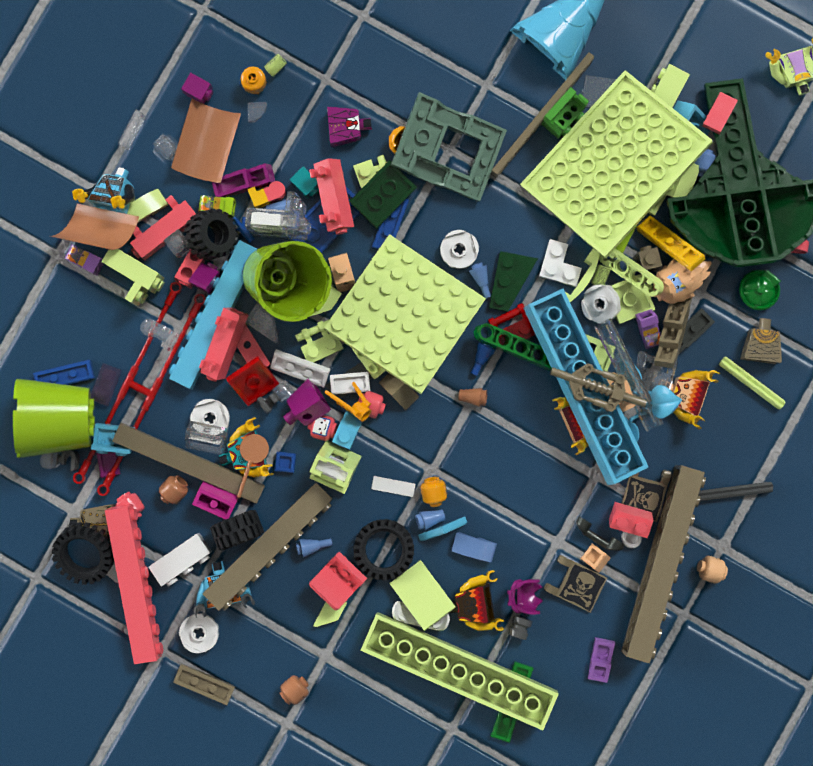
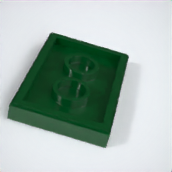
M390 160L349 201L376 229L417 188L398 168L391 166L392 162Z

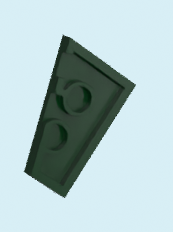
M500 251L489 305L490 309L509 311L538 258Z

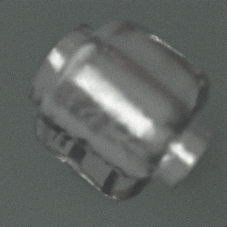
M163 133L153 143V152L162 162L166 163L170 160L173 162L179 142L171 134L165 136Z

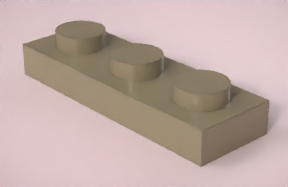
M185 664L180 665L173 681L175 684L225 705H228L235 689L234 685Z

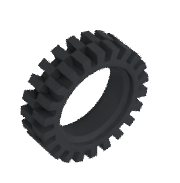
M379 519L370 522L361 529L355 539L354 558L357 565L367 576L376 580L395 579L409 568L413 560L414 544L412 537L403 525L394 520ZM381 531L393 533L402 544L400 559L396 564L387 568L375 566L366 555L368 539Z
M78 522L76 525L71 524L62 531L52 546L54 547L52 549V554L54 555L52 560L57 562L55 567L56 569L62 567L60 574L62 576L65 573L69 574L66 578L69 581L74 577V583L78 584L82 580V585H86L88 581L90 584H94L95 581L99 582L104 578L113 566L111 542H108L110 536L108 534L104 537L105 530L103 529L100 532L96 531L98 526L95 524L92 528H90V523L87 522L83 526L82 522ZM76 539H84L94 544L100 554V563L92 568L81 567L74 563L68 553L69 542Z

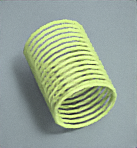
M279 54L264 66L266 71L273 77L287 64L286 61L284 62L279 57Z
M598 265L591 283L593 285L602 283L605 285L611 269Z

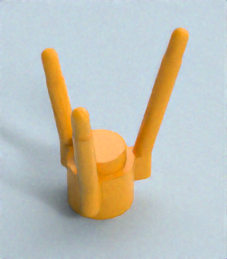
M352 382V386L362 402L358 401L352 407L329 391H325V394L335 400L336 404L353 414L361 422L370 416L372 410L369 406L371 403L366 400L355 382Z

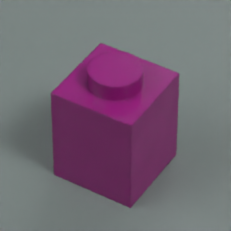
M191 72L181 88L185 95L203 104L209 101L213 95L212 85Z

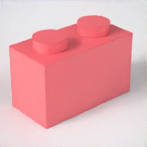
M614 502L609 517L610 528L648 538L653 524L652 512Z

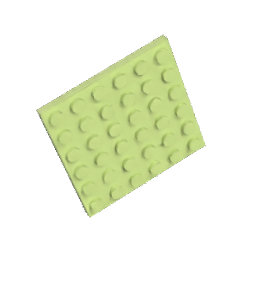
M389 234L326 324L324 330L422 394L486 298Z

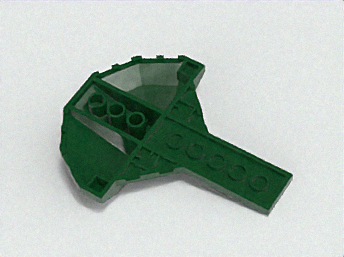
M743 78L705 83L704 91L708 112H710L720 92L738 101L720 135L712 131L717 157L687 196L667 199L670 222L702 254L736 268L780 262L813 233V179L803 181L797 176H792L786 172L784 167L775 161H770L763 156V153L757 150Z

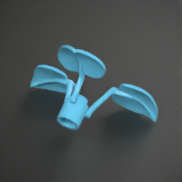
M623 360L620 364L618 375L622 374L625 376L632 392L635 390L638 393L648 395L645 399L647 400L646 405L649 407L648 409L630 417L629 420L625 417L636 442H638L640 433L633 420L651 411L657 418H666L676 410L682 399L664 385H657L652 391L639 389L638 386L642 383L639 369L630 361Z

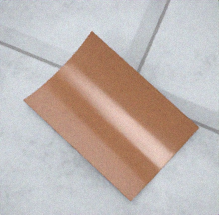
M192 98L171 168L197 179L221 183L241 113L219 110Z
M77 204L69 224L60 233L51 237L116 250L125 245L131 238L137 226L139 216Z

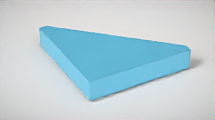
M464 516L423 532L418 536L420 541H425L446 534L468 522Z

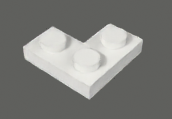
M550 239L539 277L576 287L582 268L563 263L568 244Z

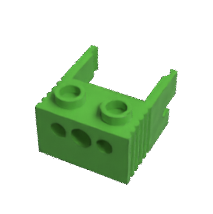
M570 87L544 116L541 125L557 139L562 135L565 136L569 133L570 126L574 122H578L584 115L583 112L589 100L581 93L577 95L576 91Z

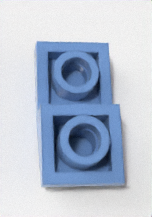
M457 532L452 552L492 562L497 543Z

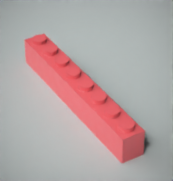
M133 504L110 507L105 510L133 661L134 664L154 662L162 656L163 645L159 642L160 628L155 621L156 608L152 604V587L148 584L147 579L149 577V570L144 563L145 550L141 547L140 542L142 534L136 521L138 520V513L134 509Z

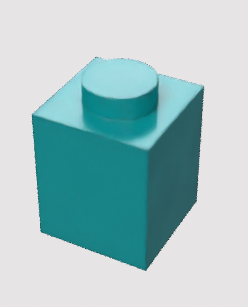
M304 166L290 179L291 184L307 199L310 196L313 198L319 192L317 179L311 178L310 172Z

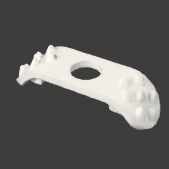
M395 602L392 609L394 620L421 627L403 602ZM449 614L445 615L428 629L444 631L449 625Z

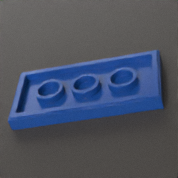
M346 187L350 201L355 195ZM321 199L299 220V228L301 221L300 231H297L298 223H296L295 229L293 230L292 228L286 234L291 241L310 244L321 253L339 235H336V232H328L326 223H320L319 215H324ZM350 204L354 221L360 213Z

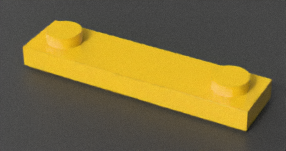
M651 215L636 227L639 233L690 271H693L705 260L704 254Z

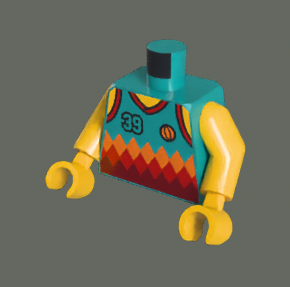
M255 417L247 420L245 424L236 429L227 444L229 452L219 455L222 466L232 463L234 470H239L242 475L245 473L248 461L241 456L240 444L246 436L258 434L255 429H258L260 425H253ZM266 458L261 462L252 463L248 476H272L274 473L268 472V467H271L272 464H267Z

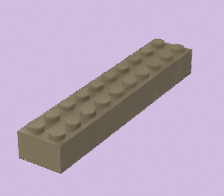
M675 465L622 646L621 652L626 657L649 664L651 659L655 658L656 640H660L662 629H660L661 622L665 621L667 617L666 605L673 596V591H671L672 584L676 583L679 572L676 570L678 564H681L684 558L682 550L689 540L690 534L687 533L689 526H692L695 520L693 512L700 502L698 494L700 488H703L705 485V472L682 465Z

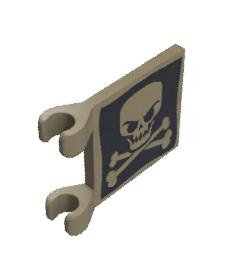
M663 470L660 482L638 477V472L629 477L621 504L652 512L653 521L657 522L671 478V472Z
M559 555L557 562L569 567L559 588L546 583L544 590L591 613L607 577Z

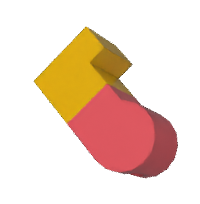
M274 181L269 187L259 191L256 190L255 186L247 189L256 210L265 207L267 204L282 200L286 196L285 186L279 181Z

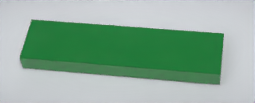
M514 661L512 671L530 678L533 667ZM498 711L491 737L510 743L517 719Z

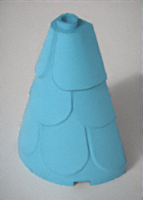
M557 0L543 7L539 12L518 22L510 31L523 43L529 40L554 63L553 70L566 80L575 70L581 52L586 46L592 27L596 25L605 0Z

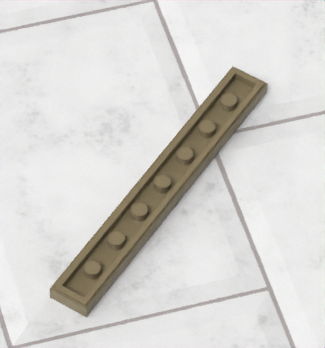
M590 52L492 169L491 175L496 178L502 173L542 124L544 116L586 71L594 59Z
M120 423L112 442L238 495L243 475ZM247 477L241 497L257 504L265 485Z

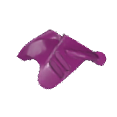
M519 579L513 582L510 590H507V594H509L508 606H511L515 613L540 614V611L536 610V608L543 600L535 596V592L542 588L538 584L540 579ZM516 589H517V605H516V603H515V590H516Z

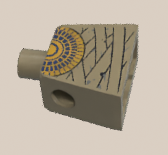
M760 318L759 328L749 329L740 360L771 364L782 362L780 332L770 330L771 319Z

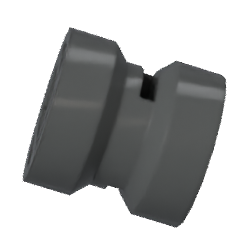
M514 615L512 621L515 625L509 629L508 634L527 640V628L531 627L533 621Z

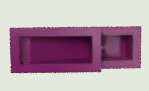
M265 163L250 169L244 168L224 175L221 183L212 182L215 197H227L248 192L247 189L254 186L256 189L269 186L275 181L272 165Z

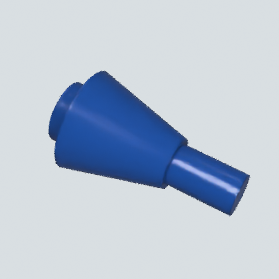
M478 342L476 362L470 373L478 376L482 365L486 363L496 350L489 345Z

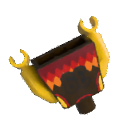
M493 570L488 571L485 576L482 574L466 581L460 587V592L455 594V601H452L456 608L449 613H457L459 621L465 622L467 626L476 631L492 630L493 628L498 631L504 630L503 627H497V623L500 621L504 622V620L494 616L490 584L486 583V581H497L498 578L493 580L489 578V574L495 572Z

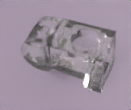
M152 319L144 320L140 326V330L144 335L161 340V347L168 351H171L179 336L175 331Z

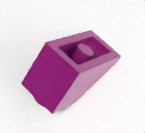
M209 262L207 265L201 263L188 282L211 294L214 289L212 288L216 278L220 277L221 273L217 271V266Z

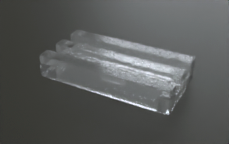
M135 110L118 143L126 150L130 149L145 120L144 114L138 110Z

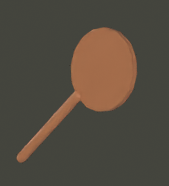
M248 435L240 444L241 456L248 463L237 498H241L251 464L263 461L269 453L268 442L261 435Z

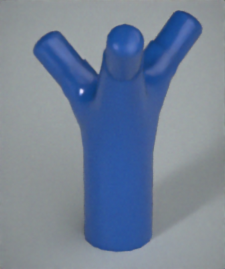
M233 217L234 222L238 226L235 231L240 232L248 243H251L255 238L246 226V217H242V222Z

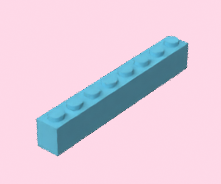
M241 240L233 246L234 250L230 252L232 255L229 261L226 260L221 268L223 273L220 278H216L212 287L214 288L212 295L206 297L204 302L205 308L203 312H199L195 319L197 324L194 330L191 329L186 337L188 342L185 347H181L177 355L179 357L177 364H173L169 370V379L193 390L201 374L199 366L201 360H205L217 325L215 322L217 316H221L223 308L235 307L245 287L243 268L248 257L257 248Z

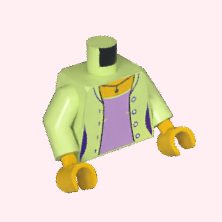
M812 46L782 55L776 49H773V56L770 52L765 54L766 58L771 60L769 65L771 76L783 84L785 88L796 86L799 96L810 92L807 82L813 80Z

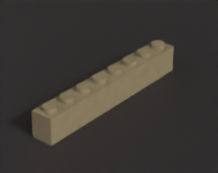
M315 483L202 593L205 598L218 611L221 609L225 611L233 603L231 599L235 595L239 597L247 590L245 585L250 580L254 583L262 575L259 571L264 566L268 569L276 561L274 557L278 553L282 555L290 547L288 543L292 539L296 541L304 533L302 529L306 525L311 527L318 520L315 516L320 511L324 514L332 506L330 504L332 498Z

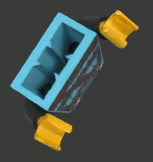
M118 168L115 176L104 174L92 188L86 190L75 189L72 191L73 199L78 200L80 203H84L88 199L96 208L127 214L130 203L135 200L134 186L126 179L129 172L124 168Z

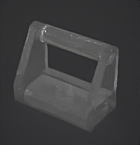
M190 421L185 432L186 448L218 455L224 454L226 452L228 428ZM192 440L220 445V447L193 442Z

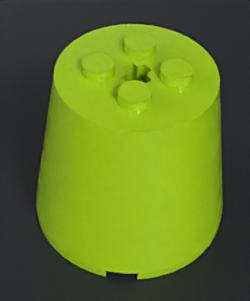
M287 241L263 246L255 250L248 257L243 268V282L248 293L270 315L283 321L296 322L305 320L316 311L318 312L327 301L331 290V270L323 254L312 245L304 242Z
M16 379L13 399L17 400V410H13V438L17 458L91 446V436H94L95 416H93L94 399H91L90 388Z

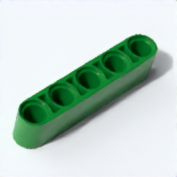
M486 323L475 327L473 334L479 342L551 371L552 368L540 345ZM483 327L486 328L488 331V335L486 338L482 337L481 335V329ZM500 335H503L505 338L504 345H501L498 341ZM518 342L521 343L523 347L520 353L516 350V345ZM535 350H538L540 353L538 360L533 356Z

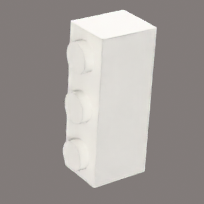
M197 533L148 568L160 586L167 584L169 587L178 580L176 578L178 575L183 573L185 576L194 569L192 567L194 564L199 562L201 565L207 561L212 550L201 534Z

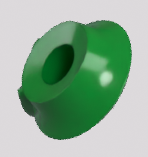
M769 270L751 271L744 276L740 283L741 299L752 309H768L779 298V283L781 280Z

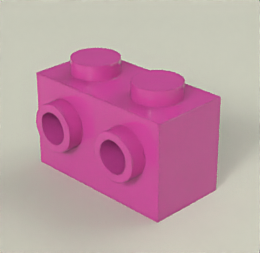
M203 481L192 505L226 520L229 519L238 498L237 495Z

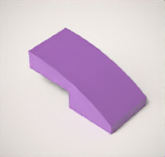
M595 637L588 679L607 683L615 641Z

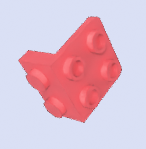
M338 552L310 581L309 586L334 610H338L367 578L345 556Z

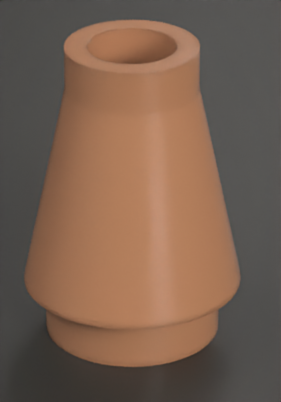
M483 388L460 389L458 400L479 407L481 405L486 406L487 390H483Z

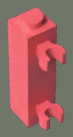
M328 158L313 164L314 169L309 171L311 178L317 179L324 212V215H319L320 223H326L328 232H336V235L347 233V229L353 228L354 223L340 159Z
M170 195L165 200L173 209L143 233L136 226L133 232L136 239L130 242V244L134 247L131 251L138 259L141 257L147 260L183 232L184 228L188 227L186 225L187 221L191 220L190 217L196 215V213L186 200L178 204L174 197Z
M229 307L223 308L221 316H217L215 322L217 325L205 360L202 359L199 366L201 368L200 373L206 375L208 380L216 382L226 378L248 314Z

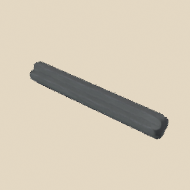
M772 482L700 490L698 495L700 496V501L769 493L773 492Z

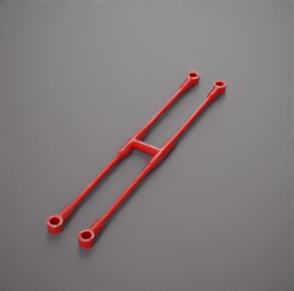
M179 282L171 283V291L149 335L151 337H148L137 361L131 367L117 395L118 398L104 424H110L122 399L124 400L129 388L147 396L133 426L135 429H138L146 411L148 412L161 387L162 379L193 318H196L201 306L204 305L206 297L203 294H197L194 297L195 303L188 314L189 318L159 377L155 379L151 389L133 380L169 306L171 307L177 294L182 291V285ZM174 285H179L178 291H173ZM198 297H203L202 303L197 302ZM96 450L90 451L79 471L73 475V481L76 484L85 482V475ZM123 456L117 457L103 484L98 486L97 492L100 496H107L110 493L109 487ZM79 474L82 476V480L80 482L76 480V477ZM103 486L107 489L105 494L101 493Z

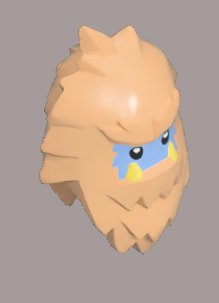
M672 259L667 266L665 265L656 274V277L663 282L664 289L661 294L654 297H657L658 301L663 300L670 304L684 302L686 299L693 298L695 296L694 291L702 286L704 280L711 273L708 271L712 264L711 261H703L693 271H690L679 262H676L675 259Z

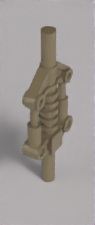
M589 363L572 374L552 367L550 372L552 376L569 381L573 397L576 401L585 400L591 402L607 412L614 411L622 400L641 407H645L647 402L645 399L625 393L624 375L595 369ZM593 372L601 375L603 378L614 381V384L611 388V386H606L604 383H596L595 380L591 381V379L585 378ZM584 386L585 389L589 388L591 391L595 390L594 392H600L602 395L604 393L605 396L609 395V399L606 402L584 396L582 387Z

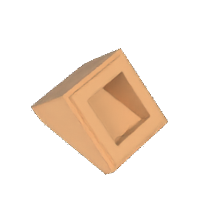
M591 544L581 557V560L600 573L610 560V557L597 546Z

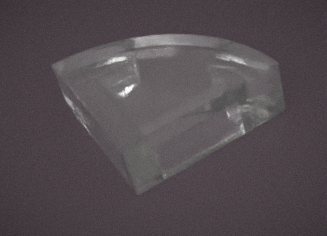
M267 102L248 103V123L256 122L264 115L267 110Z

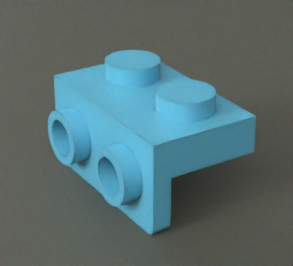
M95 424L91 450H96V453L99 454L116 452L115 455L127 456V454L133 451L112 442L119 425Z

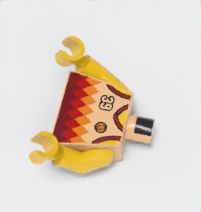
M693 370L682 373L680 377H676L673 384L666 381L662 382V385L668 387L676 396L682 399L679 406L673 412L679 420L693 424L697 429H702V427L697 425V422L699 420L705 422V420L699 414L710 383L709 381L718 383L719 381L713 380L712 376L716 373L720 374L715 370L709 372Z
M566 397L552 399V401L558 402V407L554 408V410L560 411L574 443L571 445V448L575 446L578 448L576 455L584 452L585 448L589 445Z

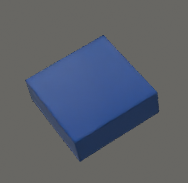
M277 452L274 471L294 473L296 454Z

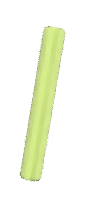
M728 357L722 358L719 363L722 368L775 408L781 409L785 405V400Z

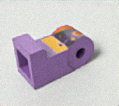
M72 244L65 256V259L96 276H98L104 264L101 262L102 258Z
M650 309L635 314L645 348L649 349L658 346L661 335L656 313Z

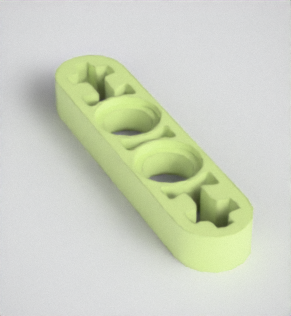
M616 248L610 253V259H605L599 254V260L603 265L648 296L654 297L663 292L664 284L658 277ZM621 261H624L626 263V271H623L620 268ZM636 271L642 275L641 282L635 278ZM653 283L655 284L654 288L656 289L654 291L652 290L653 286L651 285Z

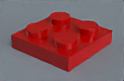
M258 356L226 378L227 382L247 406H250L257 398L264 396L280 385Z

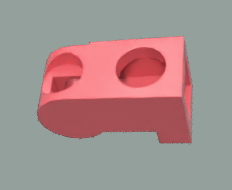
M190 250L174 276L176 282L192 289L193 285L188 280L201 263L204 264L205 260L197 258V254L193 255Z

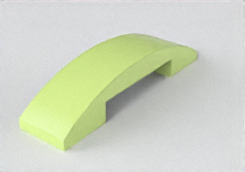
M155 189L131 202L127 214L139 216V223L169 204L159 189Z
M594 248L584 261L590 267L571 295L566 293L570 302L585 289L596 270L599 253Z

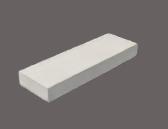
M277 349L274 352L270 369L303 381L309 379L315 385L323 388L326 385L331 370L330 368Z

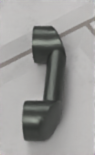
M580 516L577 518L576 524L584 536L605 549L623 550L625 544L611 537L610 541L605 540L589 530L592 525L590 522Z

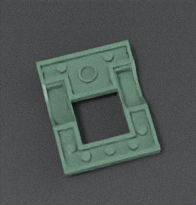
M419 92L391 166L437 187L446 188L480 202L507 130L471 114L461 113L446 107L439 100ZM446 129L481 141L469 175L435 162Z

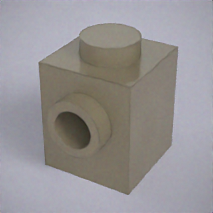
M642 247L640 252L635 255L637 264L648 271L662 267L658 247Z

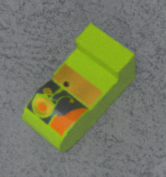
M203 195L200 196L198 212L214 208L215 210L221 209L222 213L227 212L229 214L228 217L233 218L236 201L232 197L223 198Z

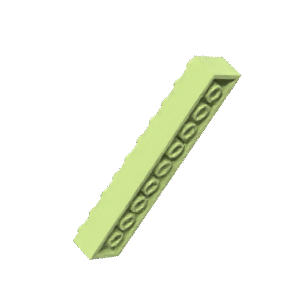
M379 612L376 613L360 650L540 730H544L559 694L557 690Z

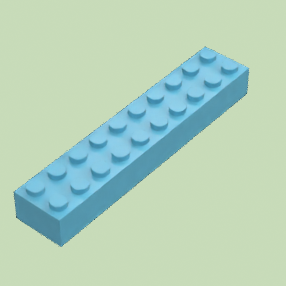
M564 289L558 290L523 308L551 368L554 367L572 374L589 363L595 369L603 371ZM593 372L585 378H589L591 381L595 380L596 383H604L606 386L609 385L606 378ZM556 377L607 485L616 484L648 468L647 462L619 404L614 411L607 412L591 402L585 400L576 401L573 397L569 381ZM584 386L582 387L584 396L606 402L609 399V395L605 396L604 393L602 395L600 392L596 393L594 392L595 390L591 391L589 388L585 389Z

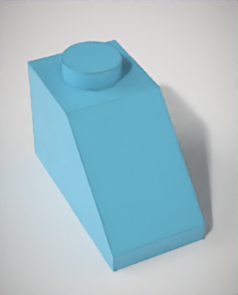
M346 410L332 442L351 450L362 422Z

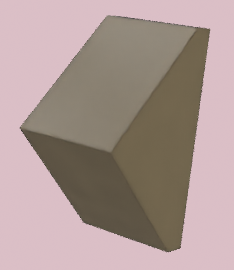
M390 373L379 382L405 410L419 398L411 387Z

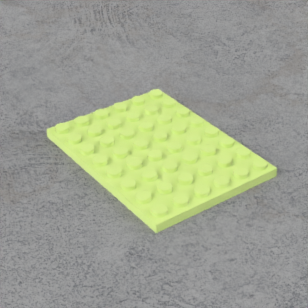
M625 70L520 185L606 259L708 149L713 140Z

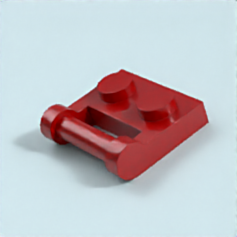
M523 303L518 304L517 308L496 318L488 319L489 324L498 327L497 325L521 314L522 320L503 330L524 339L536 335L523 309L525 307ZM500 335L498 339L501 345L505 343L503 335Z

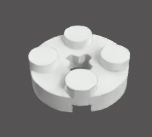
M454 230L448 233L440 247L443 261L449 267L464 269L471 266L479 252L476 238L464 230ZM458 244L465 248L461 255L458 252H454Z
M595 285L588 288L584 293L581 307L584 315L589 320L599 324L613 320L621 311L620 298L610 285ZM598 299L604 301L603 309L597 306V303H599Z
M205 399L196 404L191 413L190 421L193 429L201 436L214 438L227 430L230 414L227 407L220 401ZM208 413H211V415H215V419L213 420L212 424H210L209 421H205V418L208 417Z
M203 613L197 614V618L195 614L186 618L179 630L183 646L193 653H202L210 650L219 638L218 624L209 615L203 617ZM202 628L204 637L196 638L194 630Z

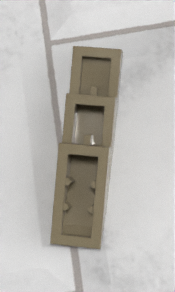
M692 298L686 299L684 302L669 304L663 320L664 327L654 360L655 366L675 367L686 329Z

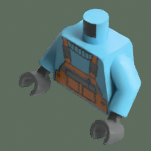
M223 561L211 563L214 575L206 576L205 580L201 582L194 608L196 618L199 611H203V617H206V609L215 608L202 593L225 572ZM248 583L245 585L247 590L241 596L235 595L231 599L233 603L241 602L245 608H247L246 602L249 600L255 605Z

